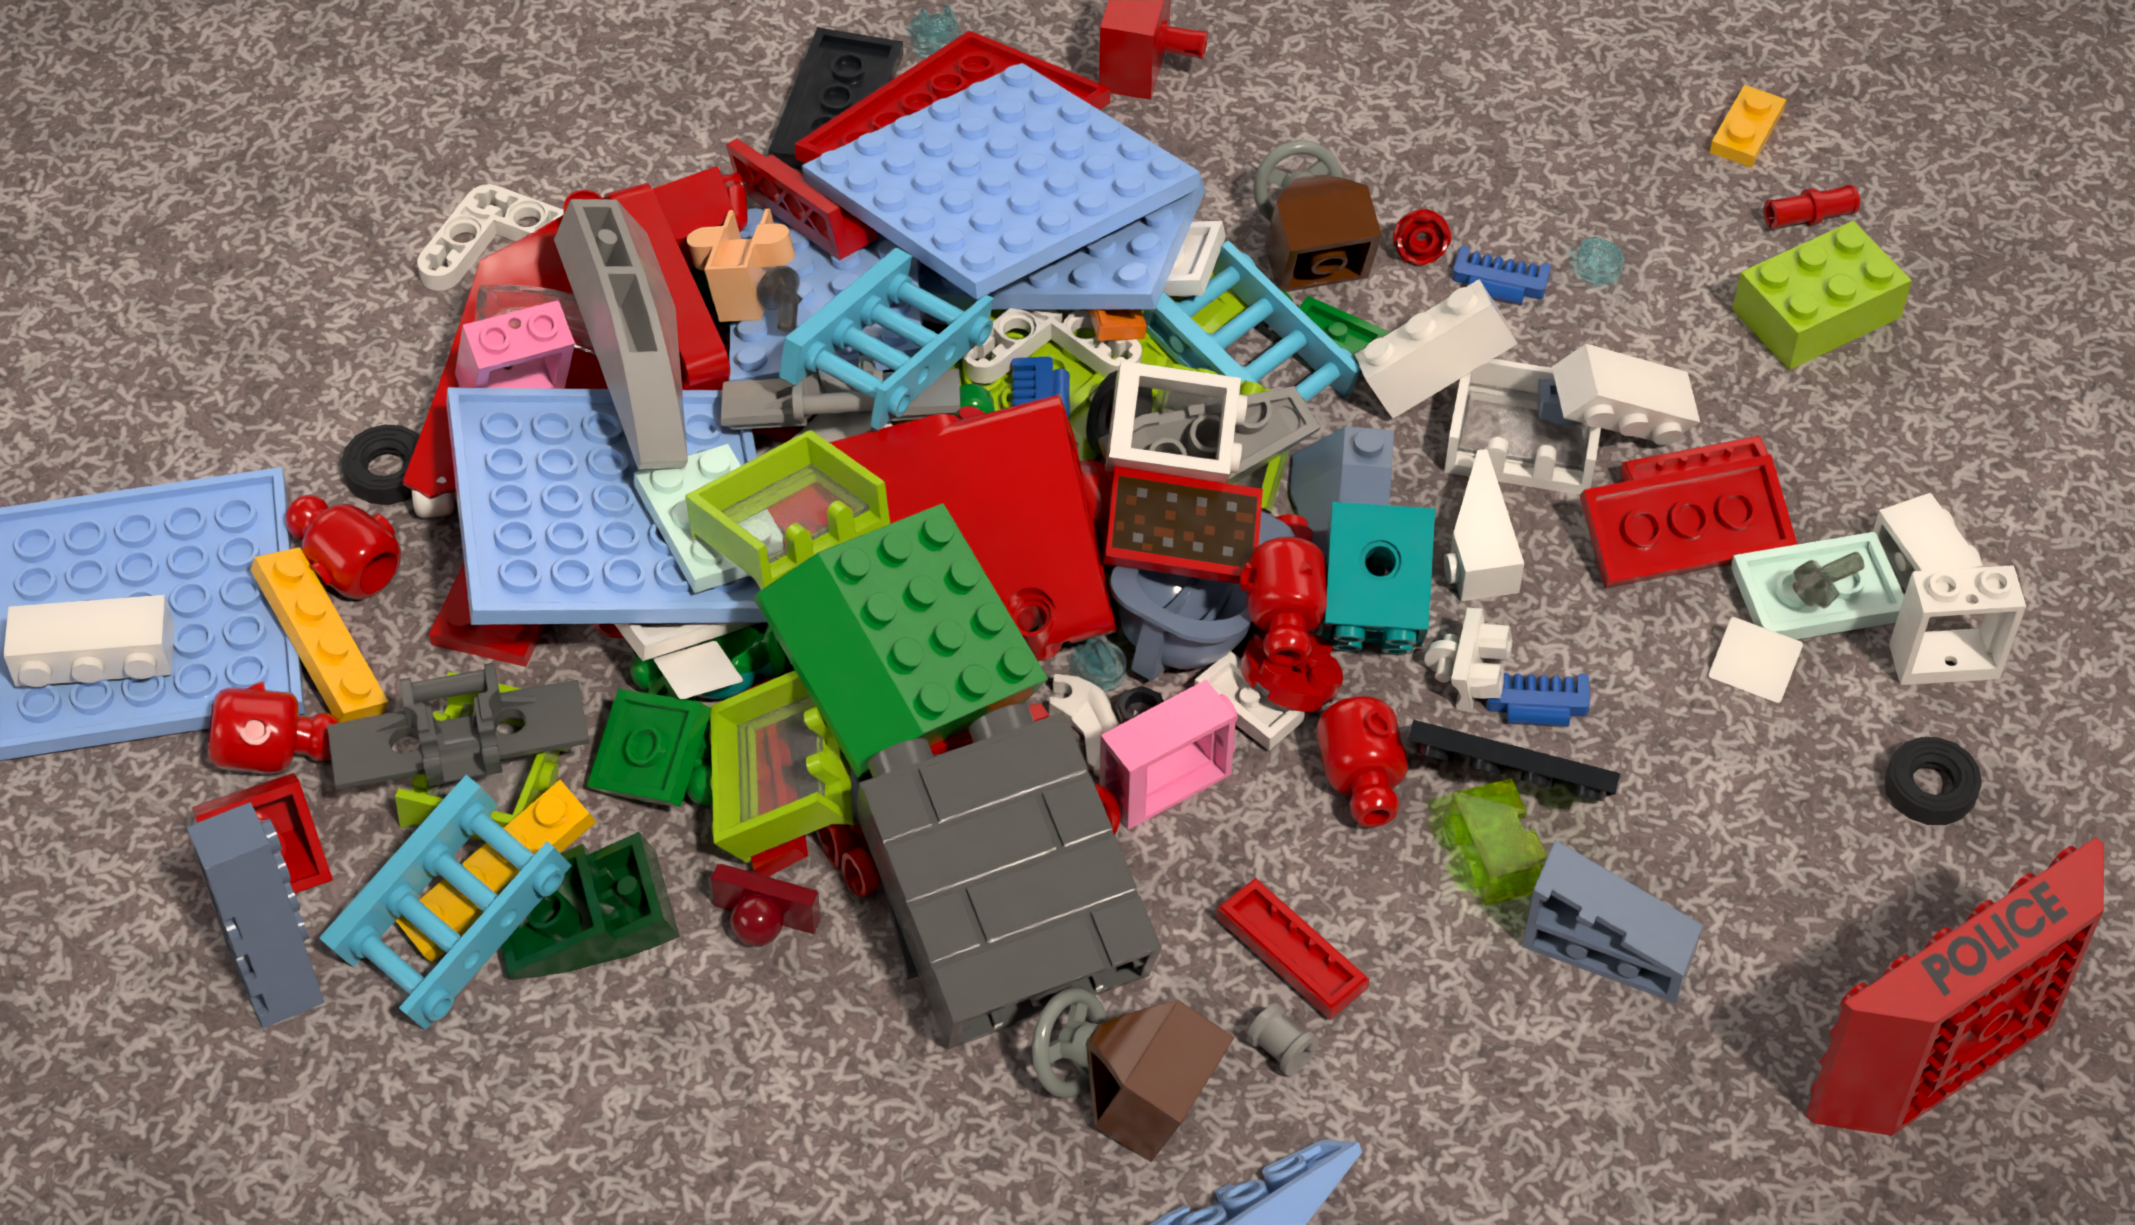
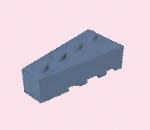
M251 802L186 827L227 949L262 1028L325 1003L304 941L309 939V936L298 911L300 906L289 882L291 877L280 852L282 847L271 820L267 819L260 822Z

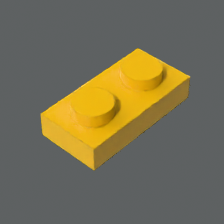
M1744 85L1714 136L1709 153L1752 168L1784 112L1786 99Z

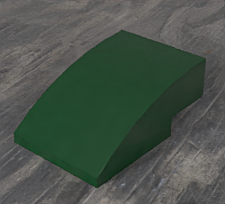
M637 832L593 853H590L583 844L560 853L572 865L564 874L563 882L554 893L544 897L501 945L508 975L512 979L566 973L629 957L680 937L655 849L640 832Z

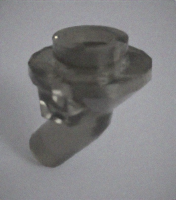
M787 265L772 268L762 277L757 288V300L766 309L779 310L778 330L793 332L797 325L798 305L803 299L798 294L800 286L799 275L793 268Z
M1852 552L1822 567L1817 561L1810 559L1794 569L1793 574L1796 581L1792 584L1793 589L1806 605L1813 607L1817 604L1824 609L1828 608L1840 595L1834 583L1862 571L1865 567L1864 560L1858 552Z

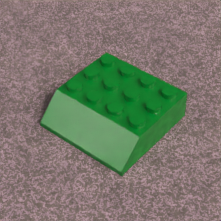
M944 503L820 551L756 593L753 597L857 778L870 773L868 761L882 750L912 739H926L929 745L932 746L968 730L974 721L994 710L1014 704H1025L1048 680Z

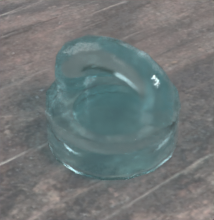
M1598 237L1586 238L1583 240L1578 253L1577 273L1582 279L1591 284H1611L1621 277L1625 260L1624 254L1618 246L1608 240Z
M1098 637L1087 639L1086 646L1077 654L1076 676L1095 684L1104 692L1112 691L1122 684L1126 676V657L1124 652L1118 646L1109 642H1103Z

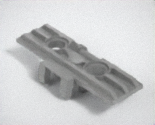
M859 353L858 368L882 381H885L894 373H883L882 370L876 369V363L873 359ZM948 369L910 403L908 409L901 417L895 416L890 421L915 420L937 414L954 415L959 413V369ZM821 370L811 372L796 386L784 379L723 382L720 420L721 426H728L732 430L807 426V420L813 414L873 412L875 399L827 373H822Z

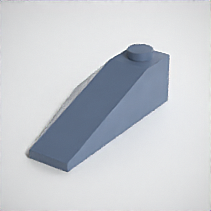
M1345 426L1293 454L1290 498L1294 509H1297L1298 515L1308 521V527L1313 531L1312 543L1316 544L1325 556L1328 521L1332 502L1389 505L1394 430ZM1370 565L1366 567L1371 574L1384 576L1385 568L1383 566Z

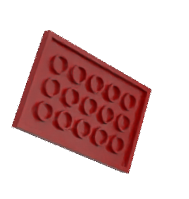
M969 30L796 142L795 156L796 160L808 163L819 158L827 151L836 150L857 140L866 133H872L894 123L900 117L920 111L939 99L950 97L969 88L973 83L984 81L1005 71L1010 66L1021 63L1098 110H1102L1110 104V88Z

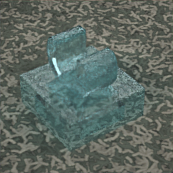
M949 5L943 6L944 13L928 15L927 10L922 9L918 17L911 18V31L921 60L926 59L962 35L954 11L951 10Z

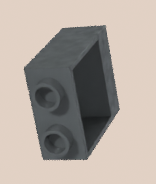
M1014 704L999 708L980 717L969 726L968 730L973 740L972 744L935 757L926 739H912L895 744L877 753L868 761V767L873 778L859 783L856 816L947 1049L1039 1017L1048 1001L1064 989L1080 987L1089 990L1096 996L1148 977L1162 949L1064 712L1034 722L1029 707L1026 704Z

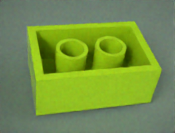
M1853 220L1740 272L1732 310L1785 367L1791 370L1901 318L1912 280Z

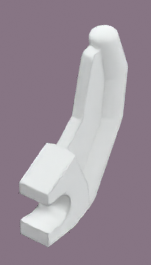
M1055 674L1053 692L1065 693L1069 697H1050L1049 714L1053 716L1064 712L1070 726L1074 727L1084 736L1087 766L1093 770L1095 776L1100 777V735L1120 725L1119 720L1105 692L1101 688L1077 676Z

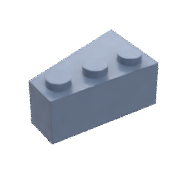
M1555 840L1533 891L1522 947L1676 1003L1695 956L1703 924Z

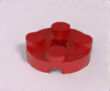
M1260 628L1256 630L1254 637L1248 642L1240 661L1241 674L1253 689L1258 682L1262 687L1270 691L1267 697L1268 700L1279 706L1296 711H1317L1322 709L1325 701L1330 700V703H1332L1336 699L1343 682V672L1337 660L1331 655L1333 650L1331 643L1320 636L1310 635L1312 651L1307 660L1296 666H1279L1273 664L1264 653L1263 641L1268 632Z

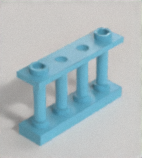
M1229 241L1225 242L1220 248L1221 251L1212 271L1216 276L1209 280L1204 295H1193L1186 297L1180 302H1176L1163 291L1156 308L1144 310L1143 316L1147 325L1146 332L1177 363L1189 368H1203L1216 372L1218 375L1241 378V382L1247 380L1258 383L1259 380L1297 352L1315 370L1313 374L1295 387L1300 396L1306 400L1305 403L1329 385L1342 396H1348L1352 392L1361 372L1360 366L1349 351L1340 348L1256 267L1253 260L1247 254L1240 252ZM1229 289L1249 306L1214 334L1206 333L1191 319L1192 316ZM1260 322H1266L1282 340L1246 367L1240 366L1224 349ZM1214 398V399H1216L1219 403L1223 402V400Z
M894 248L785 337L779 377L796 386L811 372L821 370L875 399L870 426L879 431L893 417H901L917 396L976 345L980 347L986 342L993 328L990 314L994 298L985 294L968 310L963 311L912 284V279L909 277L912 255ZM904 301L949 326L940 334H937L893 311L889 307L894 303ZM876 323L922 349L911 358L861 330L867 325L873 326ZM850 347L895 372L885 381H882L834 355V353L840 348Z
M467 775L460 780L319 937L352 967L362 958L367 957L410 994L399 1008L424 1030L434 1021L443 1018L450 1011L454 1004V998L544 897L551 895L559 888L563 882L564 874L572 866L549 842H546L534 854L491 819L492 812L499 805L481 786ZM477 834L520 870L499 896L454 859L455 854L472 835ZM441 875L483 911V914L462 937L418 900V895L435 876ZM404 916L447 953L426 978L381 941L382 935L398 917Z

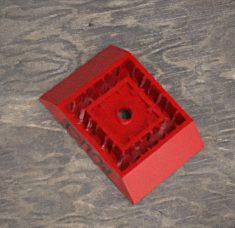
M2095 837L2078 849L2074 846L2065 848L2052 860L2049 868L2036 876L2033 872L2027 873L2011 887L2008 895L1996 903L1991 899L1984 901L1972 911L1967 918V922L1955 930L1951 927L1941 929L1928 941L1923 951L1912 958L1908 954L1900 956L1887 967L1880 979L1869 986L1866 982L1859 983L1848 991L1840 1002L1842 1010L1838 1022L1830 1031L1832 1039L1828 1051L1820 1060L1822 1068L1819 1077L1810 1089L1812 1097L1805 1116L1813 1124L1892 1136L2052 1028L2104 911V844Z

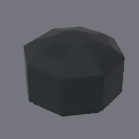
M1144 686L1125 690L1116 703L1115 714L1119 723L1122 724L1164 702L1161 693Z

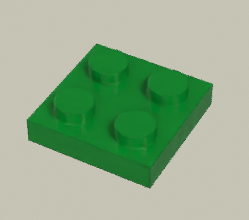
M618 688L587 787L603 794L681 808L712 709L697 701Z

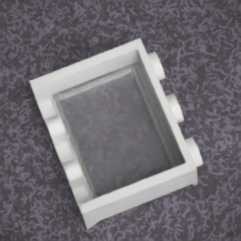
M1492 359L1460 378L1444 473L1470 477L1477 451L1487 449L1497 481L1580 495L1584 489L1591 488L1601 428L1590 427L1585 423L1577 422L1571 425H1557L1548 420L1539 419L1537 404L1539 379L1555 381L1552 368Z

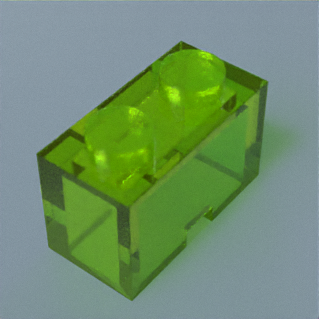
M1512 778L1452 793L1449 815L1444 817V829L1447 839L1452 847L1459 846L1464 857L1462 868L1466 883L1470 889H1478L1485 906L1533 894L1548 858L1536 830L1524 831L1520 819L1526 818L1527 811Z

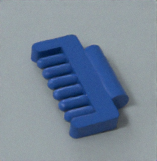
M1467 246L1460 247L1453 269L1452 280L1454 282L1468 284L1469 286L1480 279L1492 299L1518 305L1523 304L1524 296L1535 299L1544 298L1551 270L1549 263L1541 264L1537 277L1538 267L1536 264H1530L1527 274L1524 275L1526 269L1524 261L1518 262L1514 273L1515 261L1508 259L1504 270H1501L1504 260L1498 256L1495 258L1492 268H1490L1492 262L1490 254L1484 255L1482 263L1479 265L1481 255L1479 252H1474L1468 263L1470 248Z
M1051 357L1014 358L1011 361L1012 379L1015 380L1012 382V388L1014 389L1012 391V397L1014 398L1012 406L1060 394L1070 421L1069 372L1065 369L1053 370V359Z
M1504 673L1501 699L1486 698V709L1492 712H1506L1507 724L1569 727L1570 716L1588 715L1590 707L1589 677L1584 673L1578 675L1575 693L1574 679L1571 676L1565 677L1564 692H1562L1561 678L1555 675L1551 678V691H1549V679L1546 675H1541L1538 679L1539 691H1536V677L1533 674L1526 676V690H1523V676L1517 673L1513 676V689H1511L1510 675Z

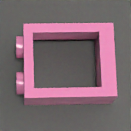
M559 300L464 324L455 370L459 387L565 389L575 342ZM517 321L520 327L513 329L509 326V323Z
M1207 680L1100 735L1099 785L1108 789L1116 798L1121 812L1120 821L1127 830L1232 775L1233 752H1235V722L1238 719L1237 712L1230 699L1224 694L1219 695Z

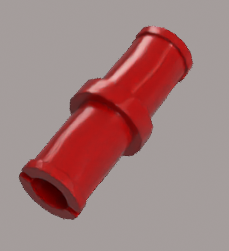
M1852 184L1818 191L1816 188L1804 189L1797 196L1767 200L1763 207L1764 219L1767 226L1771 229L1803 222L1810 226L1817 225L1824 218L1856 214L1860 208V196L1858 190Z

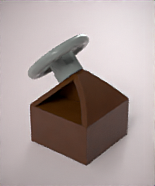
M1295 140L1273 149L1262 160L1256 171L1253 192L1259 211L1271 222L1265 247L1276 286L1285 292L1368 278L1382 237L1368 186L1343 178L1341 167L1336 157L1327 148L1318 143L1307 140ZM1296 154H1307L1318 159L1306 170L1294 171L1290 174L1274 168L1283 159ZM1268 182L1284 189V192L1276 201L1275 207L1271 204L1268 197Z
M1071 987L1058 992L1043 1008L1034 1030L1032 1057L1038 1079L1044 1088L1055 1096L1062 1098L1075 1097L1091 1086L1095 1126L1142 1158L1152 1162L1183 1122L1235 1037L1179 1000L1137 1010L1108 1021L1102 1003L1092 992L1080 987ZM1071 1005L1066 1027L1061 1030L1058 1039L1049 1043L1056 1019L1067 1006ZM1087 1012L1092 1023L1085 1022ZM1061 1058L1071 1059L1080 1074L1070 1081H1063L1055 1075L1051 1064Z

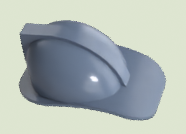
M1261 511L1259 545L1278 537H1295L1291 528L1283 521ZM1116 566L1112 572L1110 590L1113 597L1119 603L1120 623L1127 639L1136 648L1131 670L1151 681L1155 680L1169 667L1194 669L1218 661L1230 653L1245 638L1253 625L1247 609V592L1242 591L1239 584Z

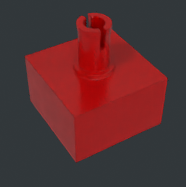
M1108 0L1100 26L1099 83L1109 87L1112 94L1151 100L1165 53L1196 57L1203 60L1207 48L1208 31L1170 26L1171 0Z

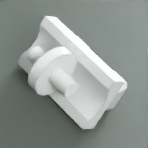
M1467 608L1460 642L1458 636L1446 634L1444 640H1438L1428 645L1424 661L1432 671L1436 672L1435 678L1438 681L1448 682L1451 677L1452 685L1459 691L1456 702L1457 710L1472 712L1475 698L1501 699L1504 685L1503 666L1501 664L1483 663L1484 658L1505 660L1510 658L1512 648L1510 626L1485 623L1483 609Z

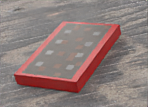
M1114 466L1111 476L1103 564L1239 584L1244 565L1248 563L1254 549L1259 546L1263 489Z

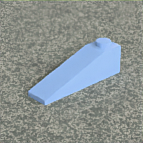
M1322 1139L1265 1166L1262 1170L1265 1178L1263 1181L1251 1180L1238 1185L1229 1183L1215 1190L1219 1202L1193 1213L1190 1212L1188 1206L1183 1205L1166 1213L1149 1225H1306L1361 1155L1359 1142Z

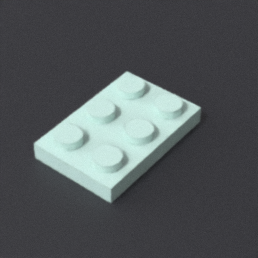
M729 444L689 455L685 468L644 469L634 472V486L694 594L750 576L700 537L694 539L692 537L685 500L686 494L741 466ZM767 510L740 524L742 528L767 546L769 560L783 553L784 538Z
M1876 531L1738 554L1733 556L1731 570L1753 623L1795 640L1896 623L1904 599V594Z

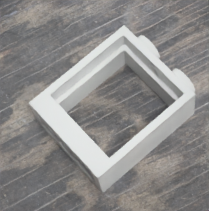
M1121 361L1116 376L1104 471L1113 472L1114 466L1226 483L1230 473H1238L1241 460L1242 444L1234 443L1235 425L1243 426L1247 409V396L1239 395L1241 378ZM1138 386L1223 398L1216 460L1131 448Z
M2014 565L1912 572L1889 643L1900 685L2000 679L2026 608ZM1984 614L1980 628L1925 632L1930 617ZM1945 661H1952L1955 663V666H1949Z

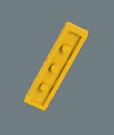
M301 548L254 557L250 571L332 715L337 717L339 723L385 713L389 703L386 695L315 572L308 567L310 564Z
M559 780L503 829L534 854L546 842H549L561 853L597 821L567 786ZM487 843L461 864L498 896L520 872L519 869ZM445 879L419 899L420 902L461 937L483 914L480 908ZM404 916L398 917L395 920L423 956L431 963L435 962L445 953L443 949Z

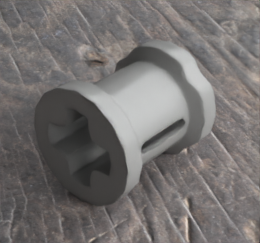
M1277 1003L1268 1006L1255 1018L1247 1031L1246 1039L1253 1047L1261 1046L1280 1062V1070L1287 1076L1296 1074L1311 1060L1320 1042L1319 1037L1314 1033H1304L1285 1017V1009Z

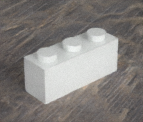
M1479 279L1467 287L1454 291L1449 298L1426 312L1416 314L1406 324L1383 338L1373 340L1366 348L1356 353L1355 356L1367 383L1392 419L1516 346L1518 343L1506 319Z
M1589 344L1583 345L1552 366L1563 417L1566 419L1585 423L1590 427H1600L1620 432L1624 436L1647 439L1659 445L1671 444L1680 440L1683 433L1700 423L1688 372Z
M165 595L8 607L4 659L15 687H42L47 684L94 683L99 680L146 679L152 676L172 675L175 625Z

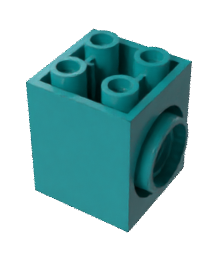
M1332 502L1328 521L1326 548L1328 565L1327 606L1325 618L1322 622L1321 637L1327 641H1332L1333 649L1359 651L1362 650V643L1382 645V651L1385 653L1411 654L1413 653V647H1422L1429 630L1435 508ZM1380 565L1389 574L1386 576H1375L1366 567Z

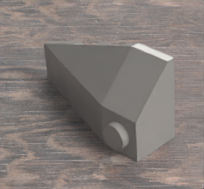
M1295 386L1245 395L1247 396L1245 421L1243 426L1235 425L1234 443L1242 444L1238 473H1230L1226 483L1235 484L1319 431V424ZM1223 402L1204 406V403L1188 406L1185 410L1164 414L1155 412L1141 415L1134 419L1131 448L1216 460ZM1109 434L1098 440L1105 461Z

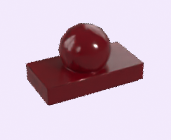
M717 864L711 877L714 906L732 911L730 924L732 931L739 941L748 946L762 947L773 942L778 937L782 926L815 934L821 921L819 893L817 890L725 864Z

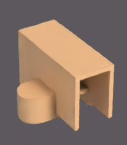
M770 208L765 209L760 224H757L753 238L741 239L734 211L729 210L723 226L702 227L692 231L687 236V244L694 267L699 270H705L719 322L761 320L779 267L788 264L795 257L788 227L783 224H774Z

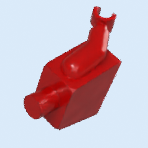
M715 166L653 188L689 269L695 268L687 244V236L692 231L702 227L723 226L729 210L734 211L739 232H742L747 227V194L739 172L721 175L719 168Z

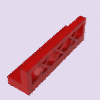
M738 138L726 144L733 173H740L747 196L763 208H770L772 214L838 260H842L878 239L876 230L804 182L802 174L771 154L765 157Z

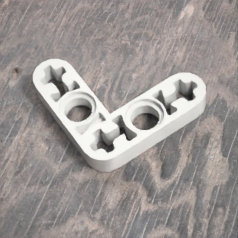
M487 184L474 188L467 194L420 253L417 262L421 282L427 288L437 291L454 287L496 234L518 241L562 216L563 209L496 185ZM524 217H535L540 220L531 227H522L516 224ZM468 232L476 235L472 241L467 243H458L452 240L460 233ZM446 262L448 264L447 268L443 267Z
M1010 308L993 321V328L986 342L980 347L976 345L962 357V370L964 375L975 383H992L1012 369L1011 361L1014 358L1028 357L1052 339L1106 378L1109 373L1119 369L1121 361L1141 364L1142 349L1136 339L1098 341L1096 336L1089 339L1076 337L1073 332L1079 328L1086 327L1094 330L1088 309H1059L1058 311L1057 309ZM1014 328H1021L1030 333L1026 338L1019 340L1011 339L1005 335L1007 331Z

